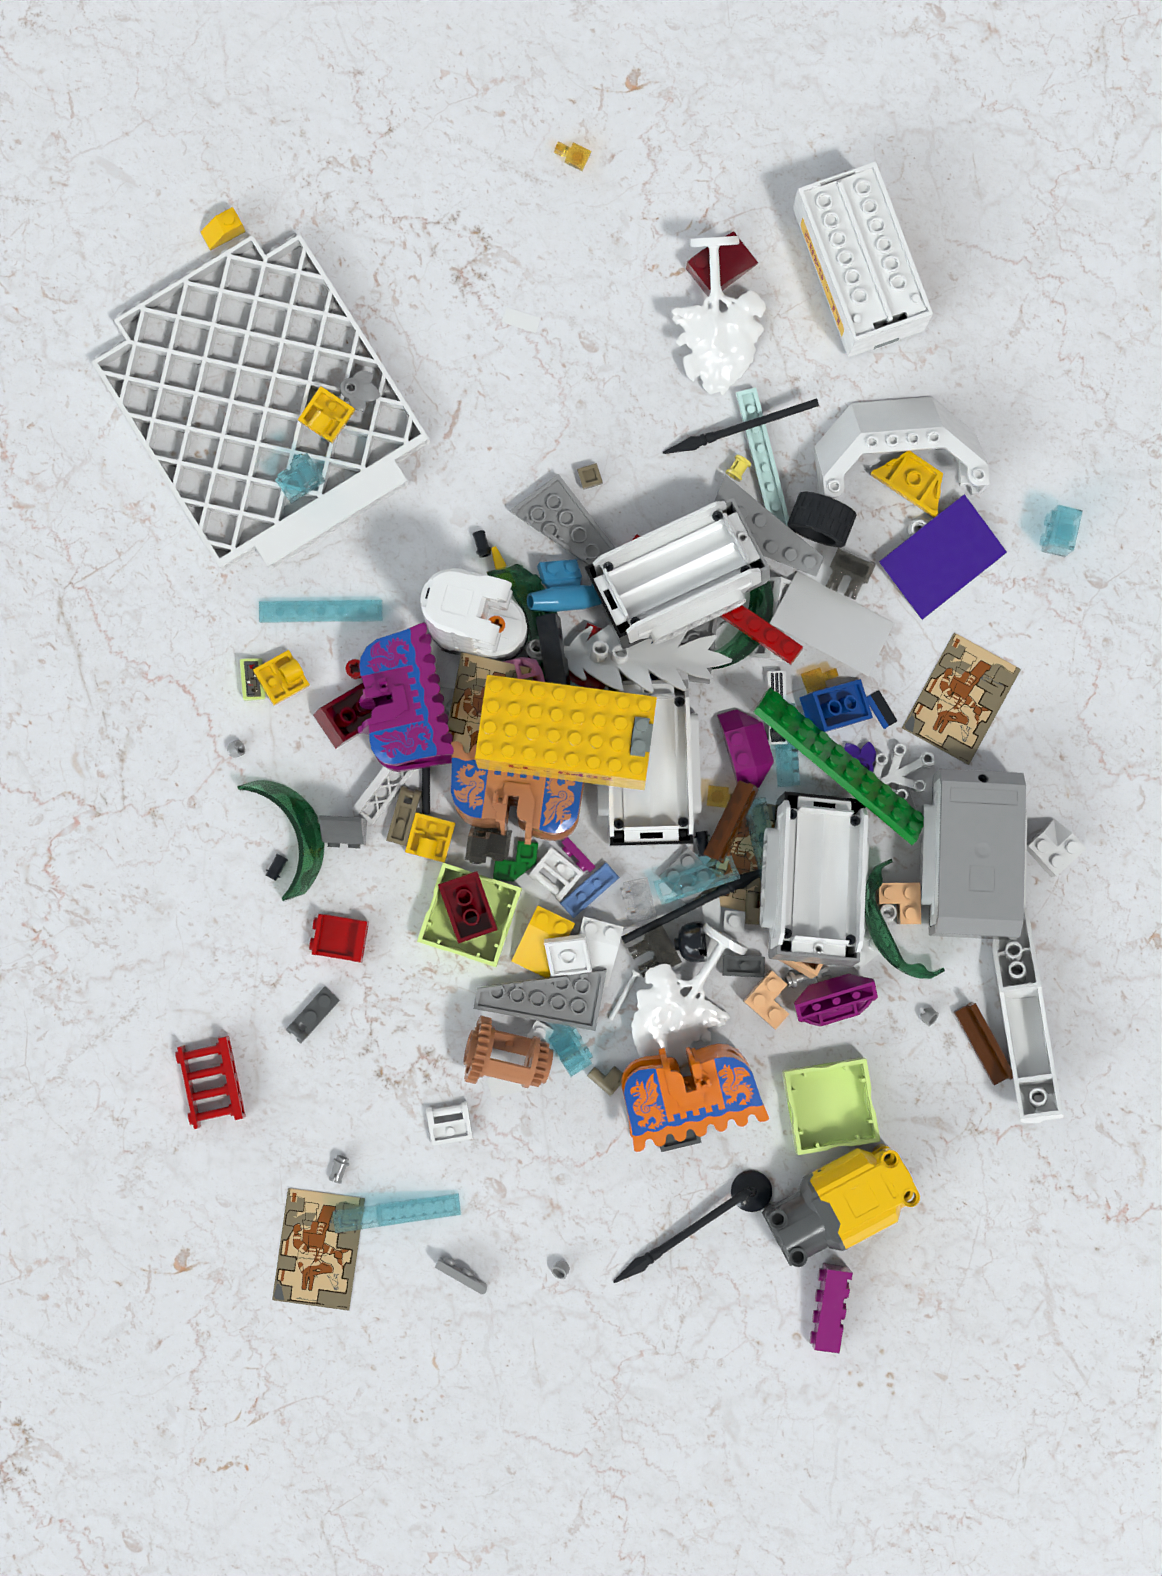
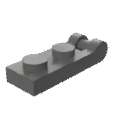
M324 987L287 1027L286 1031L289 1034H294L297 1037L296 1040L301 1044L340 1000ZM301 1022L307 1027L304 1031L298 1028Z

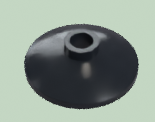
M755 1170L740 1173L732 1182L731 1196H735L747 1187L750 1189L754 1188L756 1194L748 1196L736 1206L747 1212L762 1210L772 1197V1186L769 1179L763 1173Z

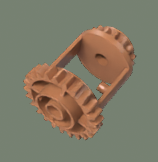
M480 1015L476 1027L469 1034L463 1059V1065H466L464 1081L476 1084L479 1077L483 1078L485 1075L519 1083L523 1088H529V1086L539 1087L541 1083L545 1084L553 1060V1049L549 1048V1044L542 1042L540 1037L534 1036L531 1039L495 1030V1027L491 1025L492 1018ZM492 1048L526 1056L524 1066L490 1058Z

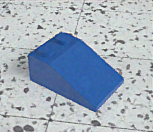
M861 679L799 697L805 717L809 718L815 726L824 732L833 731L873 718Z

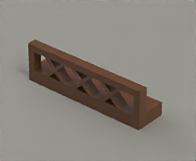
M741 780L738 781L703 853L705 856L722 864L724 863L759 789L755 785L747 784Z
M971 1002L954 1011L958 1022L992 1084L995 1086L1006 1079H1013L1012 1069L977 1004Z

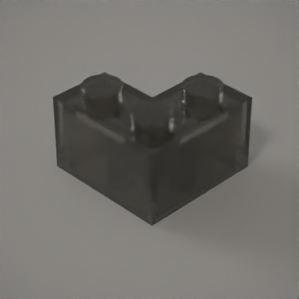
M471 826L467 840L465 860H469L472 864L486 863L487 857H491L495 861L508 860L512 830H507L506 835H501V831H497V828Z

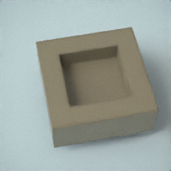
M597 463L577 469L583 490L603 484Z

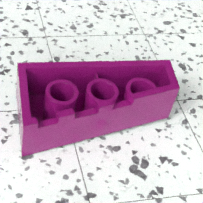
M823 1263L822 1268L818 1270V1281L821 1282L820 1289H816L815 1302H818L817 1310H813L812 1323H815L814 1331L810 1332L809 1340L816 1351L840 1353L844 1329L841 1320L845 1319L847 1311L844 1299L849 1298L850 1293L847 1279L852 1280L853 1275L848 1266Z

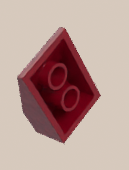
M733 231V232H731L730 234L726 235L725 237H728V236H737V235H736V233ZM740 238L738 245H723L719 247L720 286L722 291L758 264V261ZM706 247L687 261L686 270L709 297L711 292L709 248Z
M363 683L320 707L313 714L335 749L358 736L357 727L361 726L365 720L372 718L373 710L364 709L359 704L365 689Z
M478 871L438 884L458 944L498 930Z

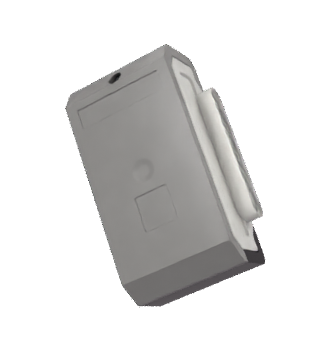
M939 769L933 775L932 805L923 804L921 811L924 816V826L921 831L919 883L921 905H929V936L998 940L1017 939L1021 935L1026 904L1027 810L1024 773Z

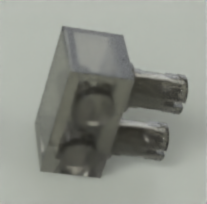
M838 548L830 565L833 571L825 587L830 589L834 583L832 590L837 592L844 575H848L852 579L844 595L849 597L851 591H853L851 599L856 600L862 584L868 583L877 563L844 548Z
M663 925L644 934V940L628 947L630 953L637 950V952L631 954L633 959L648 951H653L654 953L653 959L637 966L639 971L645 968L648 970L660 964H669L672 968L682 962ZM647 970L641 972L643 978H645Z

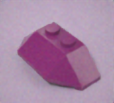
M738 709L717 714L736 783L741 780L760 788L774 763L763 722Z
M848 973L808 985L794 1002L798 1021L821 1027L860 1015L869 1007L872 1001L878 998L875 981L872 978Z

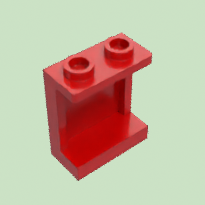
M318 914V918L314 917L312 929L315 930V936L310 939L309 950H312V955L362 963L369 921Z

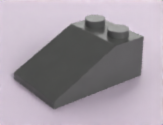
M319 815L322 842L328 843L327 847L340 848V844H348V848L360 849L361 845H366L367 820L361 817Z

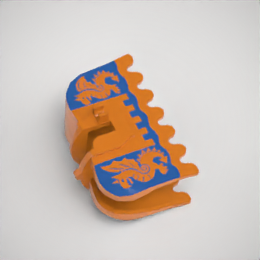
M713 1044L697 1050L687 1047L685 1049L691 1075L685 1077L682 1076L676 1059L667 1057L665 1048L658 1049L659 1055L645 1056L631 1062L623 1072L621 1085L628 1113L630 1136L633 1138L634 1151L640 1152L644 1150L645 1142L648 1139L653 1140L656 1146H663L668 1134H672L677 1141H683L689 1129L694 1130L697 1136L702 1137L707 1133V1126L713 1124L717 1131L723 1132L727 1129L730 1119L735 1120L739 1127H744L748 1123V1117L751 1114L755 1115L760 1122L768 1121L769 1116L761 1100L753 1073L742 1053L728 1044Z

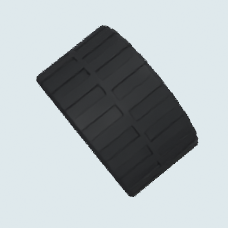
M805 491L799 493L787 525L792 531L811 541L841 548L847 542L857 514L851 507L838 500L822 494Z

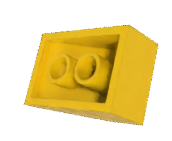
M537 906L512 958V962L545 978L550 977L544 939L569 936L575 923Z

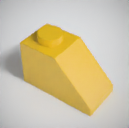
M231 207L214 216L203 228L201 234L211 251L246 231L235 209Z

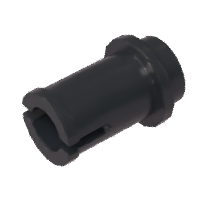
M485 531L474 532L472 535L477 547L476 554L480 558L490 556L491 547L488 545Z
M708 830L695 832L696 836H694V839L696 838L698 857L705 856L703 853L709 843L710 836Z
M276 854L270 868L265 870L267 871L265 876L276 881L280 878L279 875L288 859Z

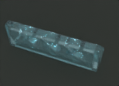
M789 742L788 744H775L777 788L798 787L800 785L798 749Z
M732 855L727 856L725 861L729 860L732 872L725 875L717 871L720 862L715 860L653 881L660 904L663 905L740 879ZM717 864L715 870L710 868V866ZM706 868L713 872L710 880L703 881L697 878L702 869ZM697 871L695 876L690 874ZM715 874L720 875V877L714 878ZM688 875L694 878L690 887L684 888L678 885L681 876ZM678 878L676 883L670 881L672 879ZM696 880L702 882V883H699V884L694 885V883H695ZM666 881L673 884L674 887L671 893L662 896L659 884ZM676 887L681 888V890L675 891Z

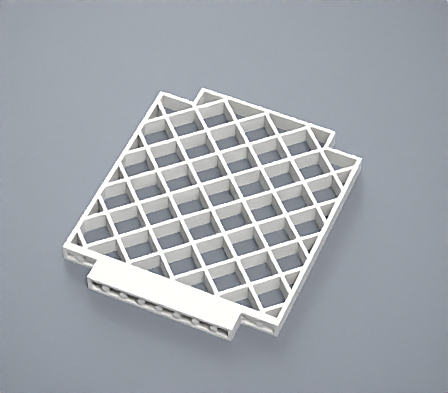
M301 234L289 237L285 241L286 243L271 248L266 255L253 235L241 238L237 245L232 248H225L219 256L207 259L201 267L189 270L183 278L171 281L165 289L155 291L151 295L152 297L147 300L138 301L134 308L129 311L125 310L119 313L114 322L126 341L116 343L110 351L98 354L95 360L92 361V364L222 571L258 550L268 568L272 570L409 485L397 463L430 443L426 432ZM300 246L303 248L298 269L272 264ZM255 247L263 262L240 257L239 255ZM308 258L318 274L305 271ZM225 265L220 288L195 283ZM234 265L260 270L255 296L228 290ZM268 272L295 278L289 304L262 298ZM303 280L327 286L329 293L324 312L297 306ZM182 291L177 314L153 309ZM191 291L217 296L212 322L185 316ZM226 299L252 304L246 330L220 324ZM334 300L345 316L331 313ZM260 306L287 312L281 338L254 332ZM295 314L322 320L316 346L289 340ZM139 317L134 341H132L123 326ZM149 317L174 322L168 349L142 343ZM329 322L350 326L354 329L356 333L351 354L323 348ZM183 325L209 330L203 357L177 351ZM217 333L244 338L238 364L211 359ZM252 340L279 346L273 372L246 366ZM361 342L371 358L358 356ZM286 348L314 354L308 380L280 374ZM131 350L125 375L102 369V367ZM140 351L166 357L160 383L134 377ZM321 356L349 362L345 379L352 378L355 364L377 368L382 374L379 387L380 397L368 402L375 404L370 429L364 430L345 425L341 431L342 433L367 438L361 465L333 459L338 437L333 444L329 442L326 457L298 451L304 425L298 422V418L309 404L313 390L317 391L321 386L332 394L340 396V399L344 402H347V398L341 394L339 387L315 382ZM175 359L201 364L195 391L169 385ZM209 367L236 372L230 399L203 393ZM244 374L271 380L265 407L238 401ZM110 380L123 383L120 396ZM278 382L306 388L299 415L272 409ZM387 383L398 401L384 398ZM132 385L158 391L152 418L128 411L127 404ZM166 393L193 399L187 425L160 420ZM201 401L228 407L222 433L195 428ZM382 406L404 410L407 413L409 419L404 438L376 432ZM235 409L262 414L256 441L229 435ZM270 416L297 422L291 449L264 443ZM136 422L150 425L147 438H145ZM413 426H415L420 435L410 440ZM158 427L184 433L178 460L158 456L154 453L153 447ZM193 435L219 441L213 468L186 462ZM374 440L401 446L368 466ZM227 443L254 449L248 476L221 470ZM262 451L289 456L283 484L255 478ZM297 458L324 464L318 492L290 486ZM162 464L176 467L173 481ZM331 466L359 472L325 493ZM184 469L211 475L205 503L183 498L179 493ZM219 477L246 483L240 511L213 505ZM254 485L281 491L275 518L247 512ZM288 493L315 498V500L282 520ZM188 506L203 509L200 524ZM211 511L238 517L231 545L210 541L206 536ZM245 519L273 525L239 546ZM214 548L229 551V553L220 558Z

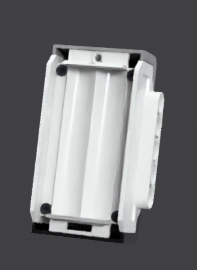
M734 498L726 502L716 501L600 555L593 564L584 567L587 578L622 649L629 648L650 637L654 644H661L743 605L746 602L743 594L762 586L770 579L769 566Z
M663 680L651 681L653 693L644 690L633 681H622L623 693L657 697L645 790L597 784L598 816H608L609 847L694 844L693 814H701L698 713H690L688 680H682L686 686L685 691ZM605 685V690L619 692Z
M787 791L777 799L774 828L765 829L763 840L760 927L769 928V959L852 967L860 962V952L866 930L869 840L867 838L868 813L865 809L866 807L857 799Z

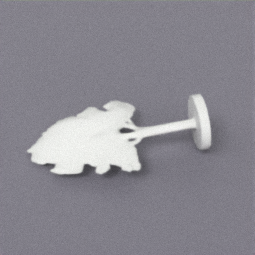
M739 236L690 239L691 247L708 246L711 292L702 306L676 307L671 311L673 315L672 320L676 325L680 324L685 330L684 333H680L676 343L679 346L687 344L693 352L684 356L683 359L686 375L692 382L700 375L703 380V388L709 394L720 392L721 395H724L730 386L738 378L742 377L743 373L749 368V365L753 363V355L756 351L754 343L757 342L758 337L764 331L763 326L753 318L754 315L762 317L763 312L766 310L765 302L756 292L748 290L745 294L739 296L738 299L730 298L723 294L720 286L719 247L723 245H738ZM719 300H722L727 305L728 309L726 312H720Z
M705 922L702 927L703 932L716 940L717 945L696 977L689 981L678 979L669 964H660L647 970L645 973V983H651L653 987L637 991V1007L639 1010L634 1013V1020L631 1024L633 1039L635 1040L634 1045L637 1046L640 1058L659 1055L658 1049L665 1048L667 1057L675 1058L680 1069L688 1064L685 1048H693L691 1045L693 1041L702 1040L705 1044L711 1043V1032L707 1029L716 1025L718 1028L726 1025V1021L730 1019V1016L726 1011H722L712 1002L704 999V983L726 948L744 955L748 950L747 947L720 929ZM692 986L690 993L686 997L680 994L681 989ZM700 993V997L697 999L696 995Z

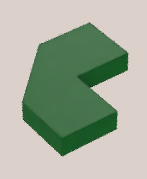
M518 841L516 861L495 859L493 879L514 882L536 864L538 843L531 842V845L524 844L525 841Z

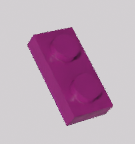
M568 837L561 842L564 845L561 849L569 857L573 855L578 860L575 864L583 872L587 870L590 873L595 868V865Z

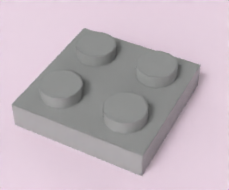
M687 848L659 878L685 904H688L700 895L717 876Z

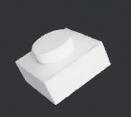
M724 910L723 931L744 932L745 912Z
M536 1020L526 1037L531 1039L534 1036L540 1037L542 1042L547 1043L554 1029Z

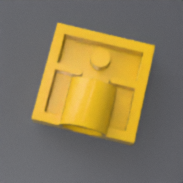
M320 386L298 418V422L333 444L355 412V408Z
M289 650L253 669L255 676L273 706L310 685L304 676L300 664L293 658Z
M415 813L405 852L445 863L456 823Z

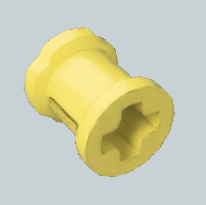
M736 454V460L730 469L726 470V474L740 482L742 480L741 476L747 467L751 466V462L743 456Z

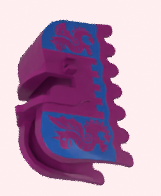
M425 622L376 639L365 648L360 657V675L365 689L359 704L360 707L373 711L372 718L365 720L361 726L357 727L359 734L369 735L371 749L379 763L388 770L396 772L452 764L451 754L454 753V749L450 743L453 741V737L449 733L447 725L449 717L444 713V696L439 693L440 677L435 673L436 667L434 664L436 658L430 654L432 652L430 646L432 639L429 633L426 634L427 625Z

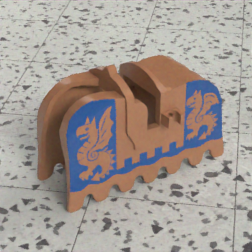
M451 742L454 753L451 754V795L457 814L464 822L474 827L497 828V831H501V835H506L510 806L517 807L519 827L525 831L524 844L531 845L533 837L550 841L562 840L574 832L578 825L584 782L479 769L475 760L477 744L472 747L469 753H466L460 742Z

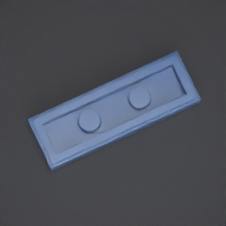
M605 863L560 904L572 918H575L620 877Z

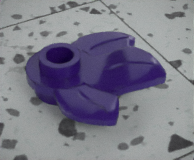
M867 742L861 749L854 744H845L844 749L853 758L858 759L869 771H874L872 763L876 759V751L871 742Z

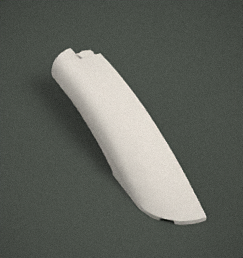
M1024 908V920L1020 937L994 936L992 948L1020 1121L1032 1124L1042 1123L1044 1120L1063 1118V1111L1028 908Z

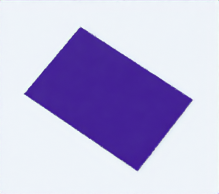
M964 494L880 560L879 563L923 620L1005 555L1007 551Z

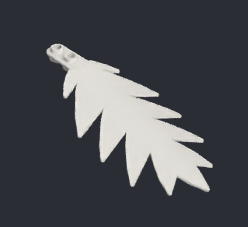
M627 621L617 626L615 622H612L587 641L593 629L592 626H589L574 638L570 646H564V654L568 659V668L575 676L585 681V670L603 684L619 692L624 691L619 671L650 693H653L654 690L649 671L666 683L685 691L686 686L677 670L695 677L711 680L713 676L707 668L732 662L731 658L708 650L716 640L717 635L701 637L681 646L679 645L687 632L661 644L652 643L651 637L639 639L633 643L629 642L628 637L623 641L629 626ZM539 639L532 640L526 647L527 655L536 660H542Z

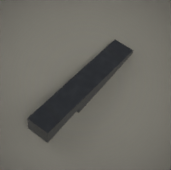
M556 613L536 617L545 680L547 683L570 685L568 659L564 654L561 618Z

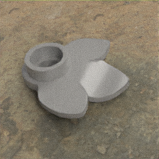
M368 371L357 372L353 378H346L340 384L341 394L348 398L350 406L357 411L364 412L366 402L374 401L380 397L379 390L371 384L374 374ZM347 385H352L354 391H349Z

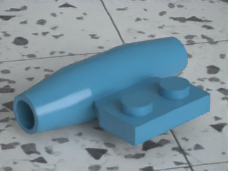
M577 559L539 562L537 569L541 582L547 589L529 593L527 596L528 608L536 611L560 612L583 610L605 604L597 586L580 585L582 575ZM605 590L603 592L608 600V591Z

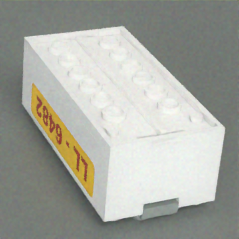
M873 162L798 188L793 211L847 356L851 357L871 349H876L924 331L933 312L877 163Z

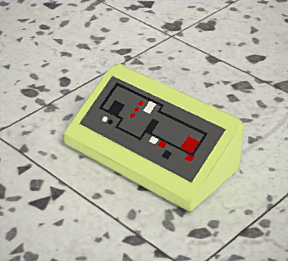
M262 658L240 659L244 701L266 699L265 691L253 672V669L263 664Z

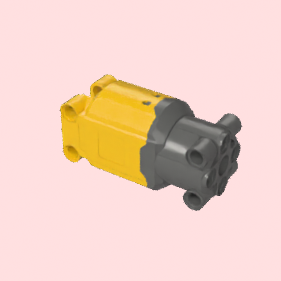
M878 1144L874 1147L873 1152L856 1148L805 1175L798 1192L777 1203H768L763 1208L762 1214L788 1264L794 1267H802L806 1264L809 1257L828 1247L834 1250L845 1251L894 1225L899 1220L901 1208L916 1206L920 1201V1194L899 1154L885 1144Z

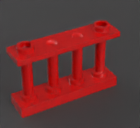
M229 1036L218 1038L219 1042L214 1046L186 1051L184 1045L177 1047L178 1051L175 1052L176 1061L178 1064H181L190 1108L188 1120L194 1129L200 1128V1121L225 1115L234 1116L235 1120L246 1117ZM216 1053L222 1056L223 1063H220V1066L190 1072L189 1059ZM218 1074L226 1075L227 1083L224 1086L194 1092L192 1080ZM224 1094L230 1095L231 1104L228 1107L198 1112L196 1100Z

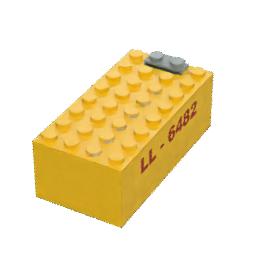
M487 675L475 754L477 767L486 770L645 790L657 697Z

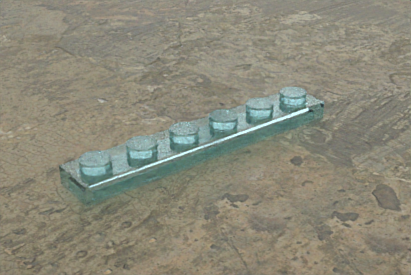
M382 600L259 601L260 623L383 621Z

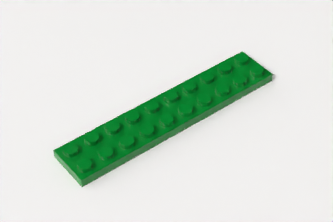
M769 688L764 693L753 711L758 717L909 844L913 845L918 840L924 826V816L921 812L910 806L889 785L884 784L872 771L865 768L858 759L853 758L841 745L834 742L826 732L821 731L809 718L802 715L795 706L783 699L778 692Z

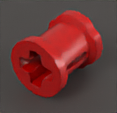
M352 659L346 664V672L352 679H360V672L352 674L353 671L351 669L352 666L360 665V660Z

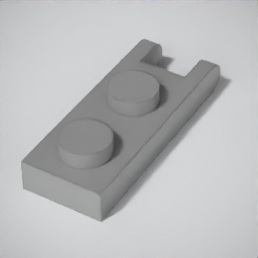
M448 1257L444 1259L439 1258L435 1266L436 1269L480 1294L486 1293L487 1284L475 1278L472 1271L464 1267L463 1269L456 1267V1262Z

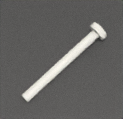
M633 969L631 971L633 975L608 1019L613 1021L637 976H641V973Z

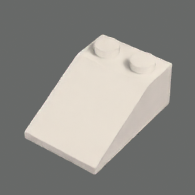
M583 916L579 935L586 934L592 971L607 969L604 986L608 987L624 927Z

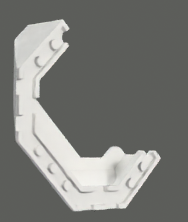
M933 397L851 403L814 446L818 494L831 498L839 497L845 489L844 475L862 454L945 448L957 458L960 486L968 485L971 488V495L982 494L990 485L989 468L976 433Z

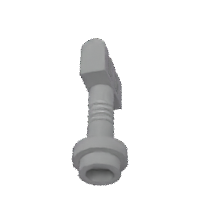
M829 967L820 969L816 976L817 982L832 978L831 975L823 977L822 974L830 971ZM788 972V975L784 977L788 988H796L798 982L811 979L802 973L794 975L793 972Z

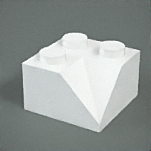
M1055 819L1050 821L1027 843V851L1051 877L1058 876L1087 849L1072 832Z

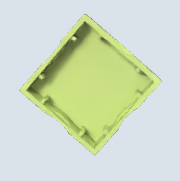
M443 863L417 942L497 967L522 888L479 875L498 930L458 944L438 884L473 872Z
M861 1057L782 1070L795 1152L798 1155L826 1151L838 1146H856L880 1142L876 1112L871 1101V1082L866 1058Z

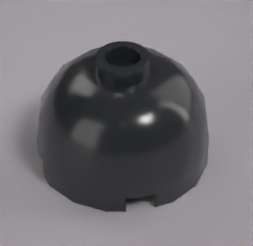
M702 921L685 924L679 930L678 938H674L675 950H679L681 956L689 962L699 963L707 961L705 958L707 956L705 934L701 933V928L704 926Z

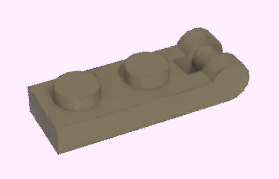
M401 786L386 841L407 846L422 791L417 789L413 791L409 790L406 786ZM405 797L413 799L411 805L404 803Z

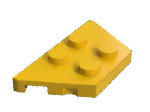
M907 451L871 472L870 475L933 518L938 515L943 473L913 452Z

